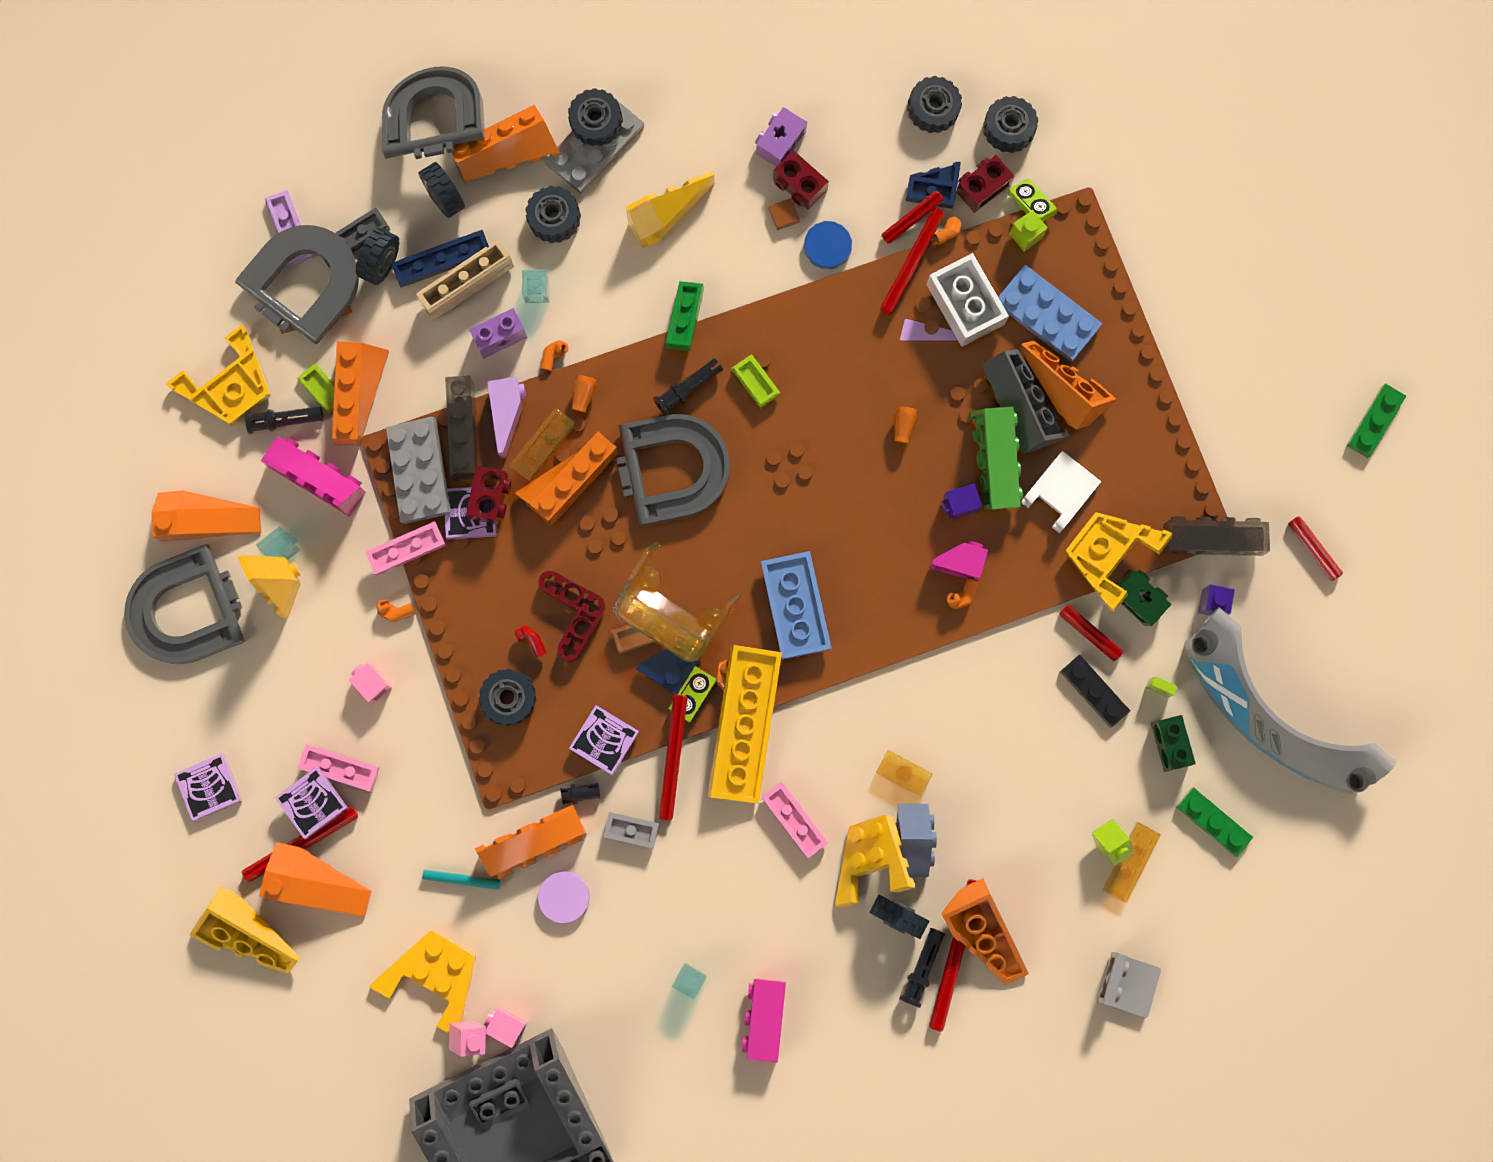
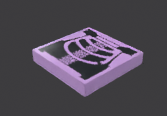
M486 486L488 489L495 488L494 486ZM472 487L447 489L451 514L445 515L447 540L497 537L496 524L469 520L466 512ZM484 504L481 512L490 513L494 508V504Z
M595 705L569 749L613 775L639 734V731Z
M219 754L174 774L192 821L199 820L242 801L224 754Z
M315 767L275 797L304 839L309 838L348 809L319 767Z

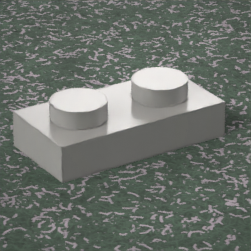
M609 812L603 837L654 849L659 823Z

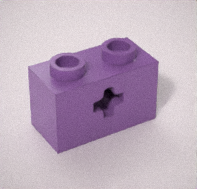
M785 107L779 113L775 112L768 123L770 125L766 132L762 131L755 141V144H757L756 154L776 167L794 150L807 130V121Z
M514 308L469 329L483 359L527 338L524 327Z

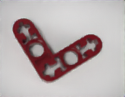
M545 571L538 580L541 590L545 594L577 610L557 648L562 660L573 662L580 657L606 609L605 602L599 595L557 572ZM555 577L554 581L559 586H562V582L566 583L562 587L560 595L556 594L559 591L553 586H550L549 589L546 588V583L544 582L546 578L551 579ZM569 588H576L579 591L577 600L568 601L565 598V593ZM584 594L588 595L586 600L594 603L596 600L599 601V611L589 612L590 607L585 603L582 604V607L578 606L583 601ZM578 622H586L589 625L588 632L584 635L575 633V625ZM572 634L576 639L582 640V643L579 644L576 641L573 646L576 653L574 655L569 654L566 657L564 656L565 651L563 647L571 645L573 640L568 637Z

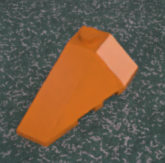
M1030 341L1020 345V351L1056 410L1069 426L1080 429L1090 425L1116 400L1113 395L1093 379L1088 382L1077 375L1079 370L1072 366L1070 368L1060 364V359L1057 355L1037 342Z
M184 490L158 493L151 512L152 534L154 538L161 542L261 533L259 507Z
M276 842L264 873L259 897L365 917L372 891L349 876L337 871L325 861L316 858L304 848Z
M984 879L959 889L942 911V916L952 936L956 940L961 941L974 956L976 955L984 962L986 967L1003 983L1008 984L1028 975L1029 972Z

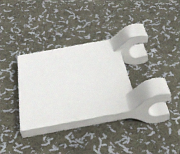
M1062 451L1023 498L1021 503L1029 508L1037 497L1041 498L1061 514L1052 526L1053 529L1060 533L1101 481Z

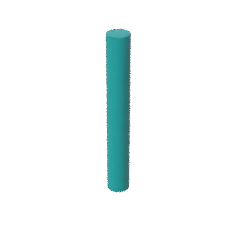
M425 869L422 876L423 880L499 890L501 880Z

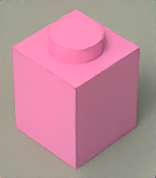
M368 663L356 667L351 673L352 677L349 679V682L372 705L392 688L375 668Z
M498 1008L496 1012L491 1011L484 1023L487 1026V1035L511 1048L515 1046L527 1024L526 1021L502 1008Z
M475 1021L450 1023L449 1050L460 1057L485 1054L486 1027Z

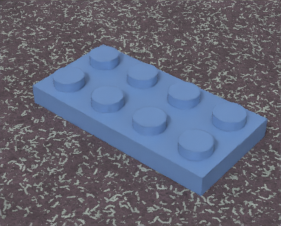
M1027 265L1022 267L998 297L1009 316L1071 363L1103 324Z
M810 551L761 561L780 652H782V660L831 650Z

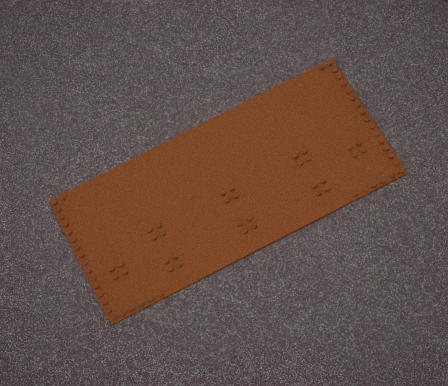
M1087 187L1050 200L1057 207V214L1043 222L1048 228L1043 239L1025 252L1009 234L1013 224L1026 215L1023 210L962 230L958 236L940 245L935 240L931 241L891 315L881 312L880 308L912 248L697 321L691 351L668 349L666 347L668 332L519 382L525 386L526 399H522L523 409L507 456L504 459L500 458L497 450L489 393L406 421L410 422L431 416L436 418L447 489L472 487L476 466L507 472L508 479L512 480L509 495L505 494L503 503L506 504V513L504 519L500 518L499 525H497V537L447 540L445 515L407 524L401 523L386 428L362 437L361 441L394 539L432 522H436L446 546L405 563L403 566L486 809L496 808L601 770L600 767L569 749L595 705L639 731V734L621 762L667 746L671 720L669 707L673 702L675 694L637 671L636 667L678 641L684 639L704 652L696 667L716 678L718 665L724 660H729L731 645L780 652L761 561L810 551L832 648L831 650L785 660L781 658L774 707L1096 592L1066 554V549L1095 512L1127 520L1128 523L1141 526L1143 524L1150 526L1151 529L1162 532L1166 530L1172 533L1171 540L1160 554L1136 541L1108 577V580L1115 584L1128 570H1141L1146 574L1235 541V533L1092 188ZM972 253L998 297L1022 267L1027 265L1103 323L1072 363L1011 316L1008 317L1004 326L961 347L958 340H900L905 319L924 323V330L929 335L936 334L939 327L952 331L926 284L929 275ZM1030 341L1037 342L1057 355L1060 359V364L1070 368L1072 366L1079 370L1077 375L1088 382L1093 379L1113 395L1116 400L1090 425L1080 429L1069 426L1056 410L1020 351V345ZM1018 349L1034 375L1033 384L1040 389L1042 388L1045 393L1044 402L1050 411L1055 410L1059 416V419L1056 421L1061 430L1067 429L1070 437L1037 451L1022 453L1019 449L1017 452V462L1021 466L1019 487L1022 488L1023 498L1062 451L1101 481L1060 533L1053 529L1052 526L1061 514L1039 497L1035 499L1029 508L1020 502L1021 507L984 510L979 479L984 474L983 470H980L977 465L976 456L980 448L977 441L974 442L972 432L976 431L975 420H970L969 412L1001 407L996 401L995 392L985 376L982 364L1003 351ZM751 354L780 391V396L761 409L732 371V367ZM715 358L718 363L711 370L721 364L723 371L687 396L686 402L683 404L679 403L670 409L668 415L683 414L696 417L708 423L718 432L729 454L730 471L725 490L710 508L698 515L639 527L633 496L624 498L623 490L631 489V487L622 488L618 468L624 467L626 464L618 465L616 460L618 457H625L619 425L665 416L655 405L653 397L661 396L670 389L671 384H680ZM577 375H584L597 380L596 386L598 387L586 409V413L571 409L573 403L574 380L577 379ZM898 406L917 409L916 415L918 419L910 436L909 444L894 441V412H897ZM597 432H600L617 447L618 455L563 515L550 526L514 493L581 450ZM676 442L636 450L646 497L687 489L693 486L702 475L703 460L698 451L688 444ZM491 479L487 482L486 486H494L496 488L499 480ZM975 483L982 504L980 511L950 520L949 514L945 515L941 505V500H944V494L947 491ZM969 541L980 543L984 549L988 550L973 601L970 605L953 609L947 603V596L952 592L963 591L966 579L930 569V563L934 558L962 543L968 544ZM545 571L557 572L599 595L605 602L606 609L580 657L573 662L562 660L557 648L577 610L545 594L541 590L538 580ZM555 577L551 579L546 578L544 580L546 588L549 589L550 586H553L559 590L556 594L560 595L561 589L566 583L562 582V586H559L554 581ZM569 588L565 593V598L568 601H575L579 597V591L576 588ZM584 594L583 601L578 606L582 607V604L585 603L590 607L589 612L599 611V601L596 600L594 603L586 600L588 595ZM659 614L667 639L619 655L611 630ZM578 622L575 625V633L578 635H584L589 630V625L586 622ZM523 625L529 626L540 636L547 653L535 658L528 640L519 642L514 633L515 630L522 628L521 626ZM572 634L568 637L573 640L571 645L563 647L565 651L564 656L566 657L569 654L574 655L576 653L573 649L576 641L579 644L582 643V640L576 639ZM501 669H512L521 672L532 682L536 691V702L533 712L530 713L527 719L512 726L500 725L491 721L480 708L479 690L482 688L484 680L490 674L496 673ZM716 682L692 721L689 723L685 720L683 740L718 728L724 692ZM507 690L502 693L501 701L503 704L508 705L514 701L515 696L512 691Z

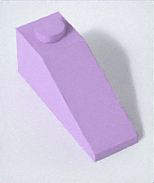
M517 377L487 381L497 450L501 459L507 456L523 409L522 399H526L525 386L519 383Z

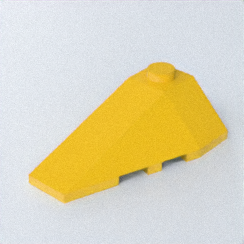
M713 171L687 180L681 188L673 185L668 187L663 195L656 196L655 193H652L626 206L628 225L642 248L658 244L661 238L715 184Z
M252 555L237 557L252 586L259 594H263L269 605L273 603L276 605V607H273L276 614L283 619L289 617L301 585L298 579L301 573L296 563H291L285 557Z
M220 886L189 934L213 949L220 951L223 947L235 951V956L242 959L244 955L255 958L258 964L286 974L290 973L300 958L244 899Z

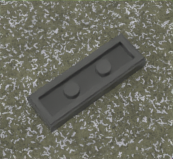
M375 207L335 234L341 237L352 253L362 248L365 240L374 229L379 227L388 231L390 227ZM323 258L327 266L330 268L329 263Z

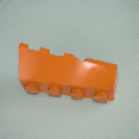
M535 105L486 128L485 139L454 145V152H451L455 165L465 182L495 174L497 169L508 168L510 170L517 168L518 163L530 160L531 163L541 161L540 157L551 154L552 157L561 155L544 119Z
M337 341L332 439L335 445H361V439L366 429L369 413L375 400L377 387L382 377L389 350L362 342Z
M597 432L581 450L514 494L546 523L552 526L618 455L617 447L600 432Z
M571 805L540 819V822L536 824L534 822L521 827L515 834L503 835L492 842L493 844L487 847L481 845L476 847L475 850L490 877L498 876L500 880L513 874L512 869L519 865L524 869L535 864V858L545 854L547 858L560 852L559 847L566 843L571 847L582 842V836L587 834L575 806Z

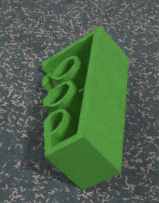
M986 408L969 412L970 420H975L976 431L972 432L974 442L977 441L980 448L976 456L977 465L980 470H983L984 474L979 478L984 510L1021 507L1020 502L1023 500V491L1019 487L1021 466L1017 462L1019 440L1015 436L1017 414L1014 412V408Z

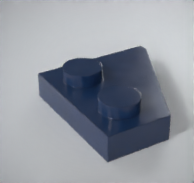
M954 162L953 165L944 168L936 167L925 173L919 172L910 175L906 201L921 203L934 191H938L944 199L938 207L953 209L961 162Z
M682 639L638 665L636 670L676 695L704 655V652Z

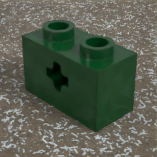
M1128 570L1116 583V585L1127 591V597L1121 604L1144 626L1152 627L1172 604L1167 600L1168 595L1159 587L1154 588L1149 583L1150 578L1141 570ZM1139 592H1144V601H1139L1141 598Z

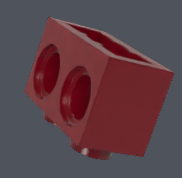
M794 150L773 171L774 184L780 190H786L792 195V200L798 206H804L807 210L828 190L829 181ZM787 171H793L796 173V175L794 177H788L784 173ZM809 186L813 188L814 191L811 193H806L802 190V188Z
M997 155L990 160L988 157L977 165L978 169L972 173H965L958 180L959 184L956 192L974 213L1011 186L1015 177ZM994 172L998 175V178H991L988 173ZM976 186L980 192H972L969 187Z
M476 466L466 512L469 520L499 525L500 518L504 519L506 513V504L503 503L505 494L509 495L512 480L508 479L509 476L506 471ZM491 479L499 480L498 486L494 489L486 487L487 482ZM484 504H494L493 510L490 513H482L481 508Z

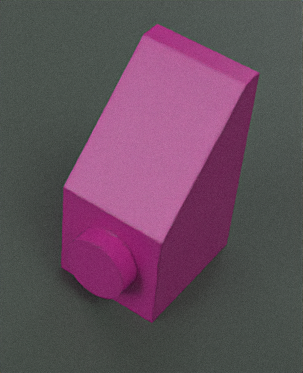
M969 541L968 544L962 543L934 558L929 568L966 580L967 578L973 579L978 582L988 550L984 549L983 545L977 542Z

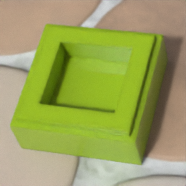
M1155 676L1148 680L1145 688L1169 698L1175 695L1178 687Z

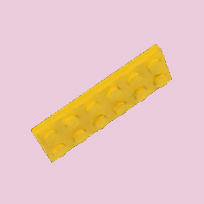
M731 645L708 797L759 804L782 652Z

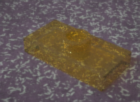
M887 750L875 772L920 797L933 775L890 750Z

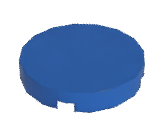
M823 221L815 224L808 230L804 240V251L814 266L821 269H835L848 260L852 251V239L843 225L834 221Z

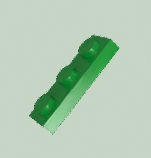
M679 281L666 339V347L668 349L691 351L704 292L703 283Z
M1386 383L1382 385L1346 446L1366 458L1370 457L1406 398V395Z
M1194 787L1187 792L1176 806L1177 809L1234 857H1238L1253 839V836Z

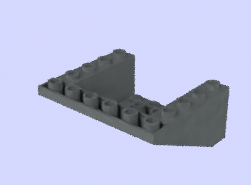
M553 1028L409 1098L411 1132L428 1162H614Z

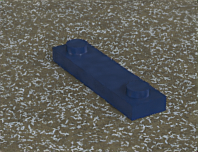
M482 229L392 262L391 265L399 286L402 288L451 270L483 248H488L489 245Z

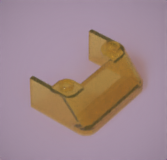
M656 541L645 549L614 603V612L619 619L687 662H694L707 650L725 624L741 595L736 593L727 602L722 611L715 607H709L703 610L698 618L656 592L661 584V576L655 568L649 565L660 546V543Z

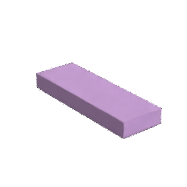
M288 190L265 198L277 233L287 228L301 225ZM299 255L293 258L289 264L293 265L310 259L313 255Z

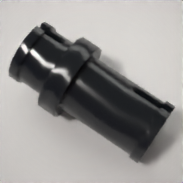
M598 782L576 787L575 784H572L569 788H560L563 805L572 802L573 805H576L578 801L600 799Z

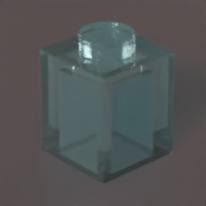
M522 270V295L525 303H549V277L547 270Z
M280 526L256 544L264 556L285 557L287 560L300 551L296 545L299 540L290 529L285 531Z
M685 962L671 987L695 999L707 974Z

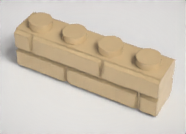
M497 239L489 244L488 248H483L450 270L448 275H443L416 293V295L434 321L514 267L512 259Z

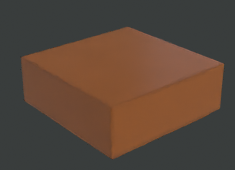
M792 198L769 206V211L777 231L800 223V218Z

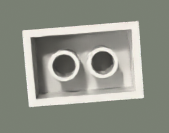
M973 253L929 275L926 285L961 347L1005 325L1009 315Z

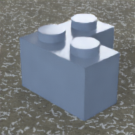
M898 804L896 826L902 844L899 848L902 857L907 859L909 868H907L909 877H929L930 867H934L935 854L932 848H936L937 845L936 832H932L934 830V815L929 813L928 804Z

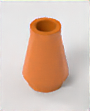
M577 375V379L574 380L573 403L571 409L586 413V409L598 387L596 386V379Z
M903 406L897 407V412H894L895 442L909 444L910 436L918 419L916 415L917 409Z

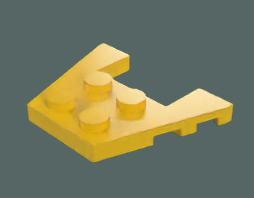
M242 324L224 337L240 357L205 385L198 388L184 370L166 383L171 390L231 426L245 417L246 412H251L271 396L247 329Z
M1095 512L1066 549V554L1108 608L1115 612L1127 597V591L1108 580V577L1136 541L1160 554L1171 540L1172 533L1166 530L1162 532L1151 529L1150 526L1143 524L1141 526L1128 523L1127 520Z
M883 815L849 826L835 901L836 907L844 908L858 904V877L889 868L890 891L898 893L915 888L914 880L909 878L907 868H909L907 859L902 857L899 848L902 844L893 816Z
M430 930L374 980L369 987L390 999L405 975L438 994L450 1003L436 1027L449 1034L450 1023L462 1022L476 955L435 931Z

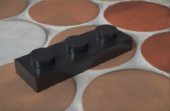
M1080 654L1060 671L1110 728L1131 711Z

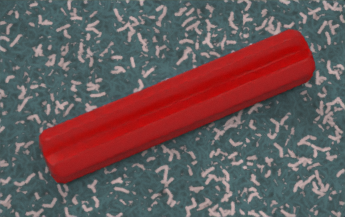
M934 191L881 234L883 240L887 244L893 242L944 200L942 195L938 191Z
M1297 516L1288 523V526L1331 581L1338 579L1343 574V571L1304 520Z
M1066 605L1061 610L1059 615L1112 661H1117L1121 657L1123 650L1073 607Z

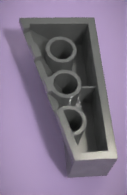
M1018 349L1003 351L982 364L985 376L995 392L996 401L1001 407H1013L1014 412L1017 414L1015 436L1019 440V449L1022 453L1037 451L1070 437L1067 429L1062 431L1056 420L1059 419L1056 411H1050L1044 402L1046 395L1042 388L1040 389L1033 384L1034 375Z

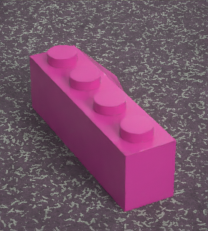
M277 436L261 459V462L340 512L350 516L365 494V491L360 487L362 482L351 475L347 478L339 474L341 470L329 462L327 465L319 462L320 457L312 451H301L298 449L299 444L292 439L286 437L283 440Z

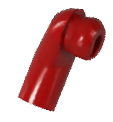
M523 625L521 626L522 628L515 630L514 633L519 642L528 640L535 658L547 653L540 636L529 626Z

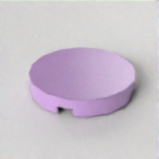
M564 871L554 873L545 879L538 894L541 911L547 918L558 923H568L577 920L586 911L590 899L588 886L583 879L574 873Z

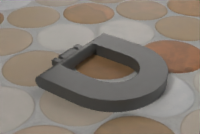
M440 66L417 71L400 81L389 93L383 105L382 148L385 159L414 153L416 159H421L422 152H424L425 158L444 154L445 147L447 152L451 153L454 152V145L485 139L482 95L473 78L459 69ZM436 94L448 95L455 99L456 132L411 141L410 116L417 103L428 96Z
M299 225L287 228L273 236L240 273L235 283L259 301L254 307L255 310L260 313L266 307L262 312L263 316L276 326L283 322L280 329L284 332H287L292 326L314 344H318L352 303L357 293L359 277L356 276L355 272L357 261L351 249L341 237L323 227ZM302 254H315L321 256L329 263L331 278L327 288L303 317L300 318L265 290L293 258Z
M672 414L619 425L625 457H618L616 460L618 465L626 464V466L618 468L622 488L631 487V489L623 490L624 498L633 496L639 527L698 515L710 508L720 498L729 478V454L721 436L708 423L693 416ZM680 442L688 444L698 451L703 460V472L693 486L680 491L646 497L636 450Z
M209 544L194 548L151 566L133 583L125 603V624L133 642L148 656L165 663L188 664L245 642L234 611L242 609L241 602L232 604V601L239 599L233 581L228 580L224 582L231 575L228 570L219 573ZM207 575L223 620L184 636H169L159 628L155 619V608L160 597L174 587Z

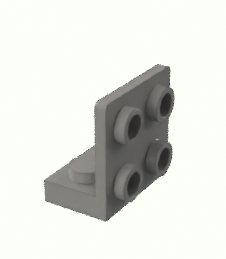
M1111 952L1097 1002L1147 1018L1161 968L1129 958L1120 953Z

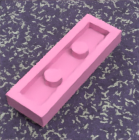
M432 522L370 549L365 553L374 574L378 576L446 546L437 523Z
M308 744L305 745L297 767L307 772H310L315 767H319L326 778L372 792L380 767Z
M783 782L761 797L807 859L828 844Z

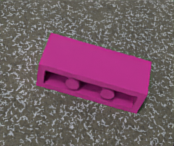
M754 978V984L749 983L747 999H752L751 1010H746L745 1026H749L748 1037L743 1036L742 1052L747 1053L746 1059L778 1063L786 988L785 981Z

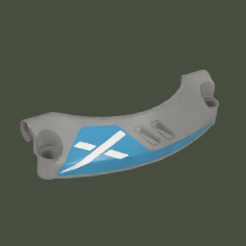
M1220 607L1207 618L1202 628L1186 640L1184 644L1185 653L1205 690L1223 715L1250 743L1284 767L1329 788L1352 794L1363 792L1369 785L1376 784L1396 765V761L1376 743L1359 746L1330 744L1306 736L1281 720L1260 697L1249 676L1242 649L1241 626ZM1195 640L1203 644L1202 652H1198L1194 648ZM1351 775L1357 779L1356 788L1350 785L1349 779Z

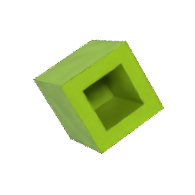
M1031 210L1013 224L1009 234L1025 252L1043 239L1048 228L1034 210Z
M1113 819L1092 832L1096 847L1113 867L1120 862H1125L1135 853L1130 838Z

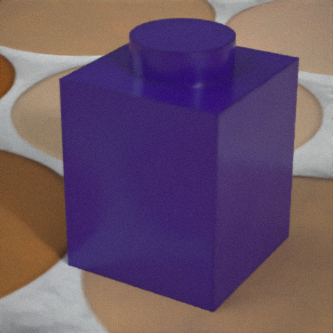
M975 483L947 491L943 496L944 500H941L945 515L949 514L950 520L977 513L982 508Z
M1211 584L1203 588L1198 613L1210 616L1220 607L1225 613L1230 615L1235 589Z

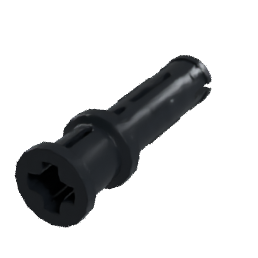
M713 358L680 384H671L670 389L659 397H653L655 405L663 415H668L669 410L677 404L685 403L690 393L722 372L721 364L711 370L718 363Z
M321 406L281 412L267 409L263 413H245V424L248 434L267 429L271 432L280 426L322 422L324 420ZM308 415V416H304V417H297V418H289V419H288V417Z
M934 928L929 929V934L914 972L907 976L908 984L904 994L899 997V1000L921 1008L922 1004L920 1001L925 988H928L930 985L927 979L943 938L946 935Z

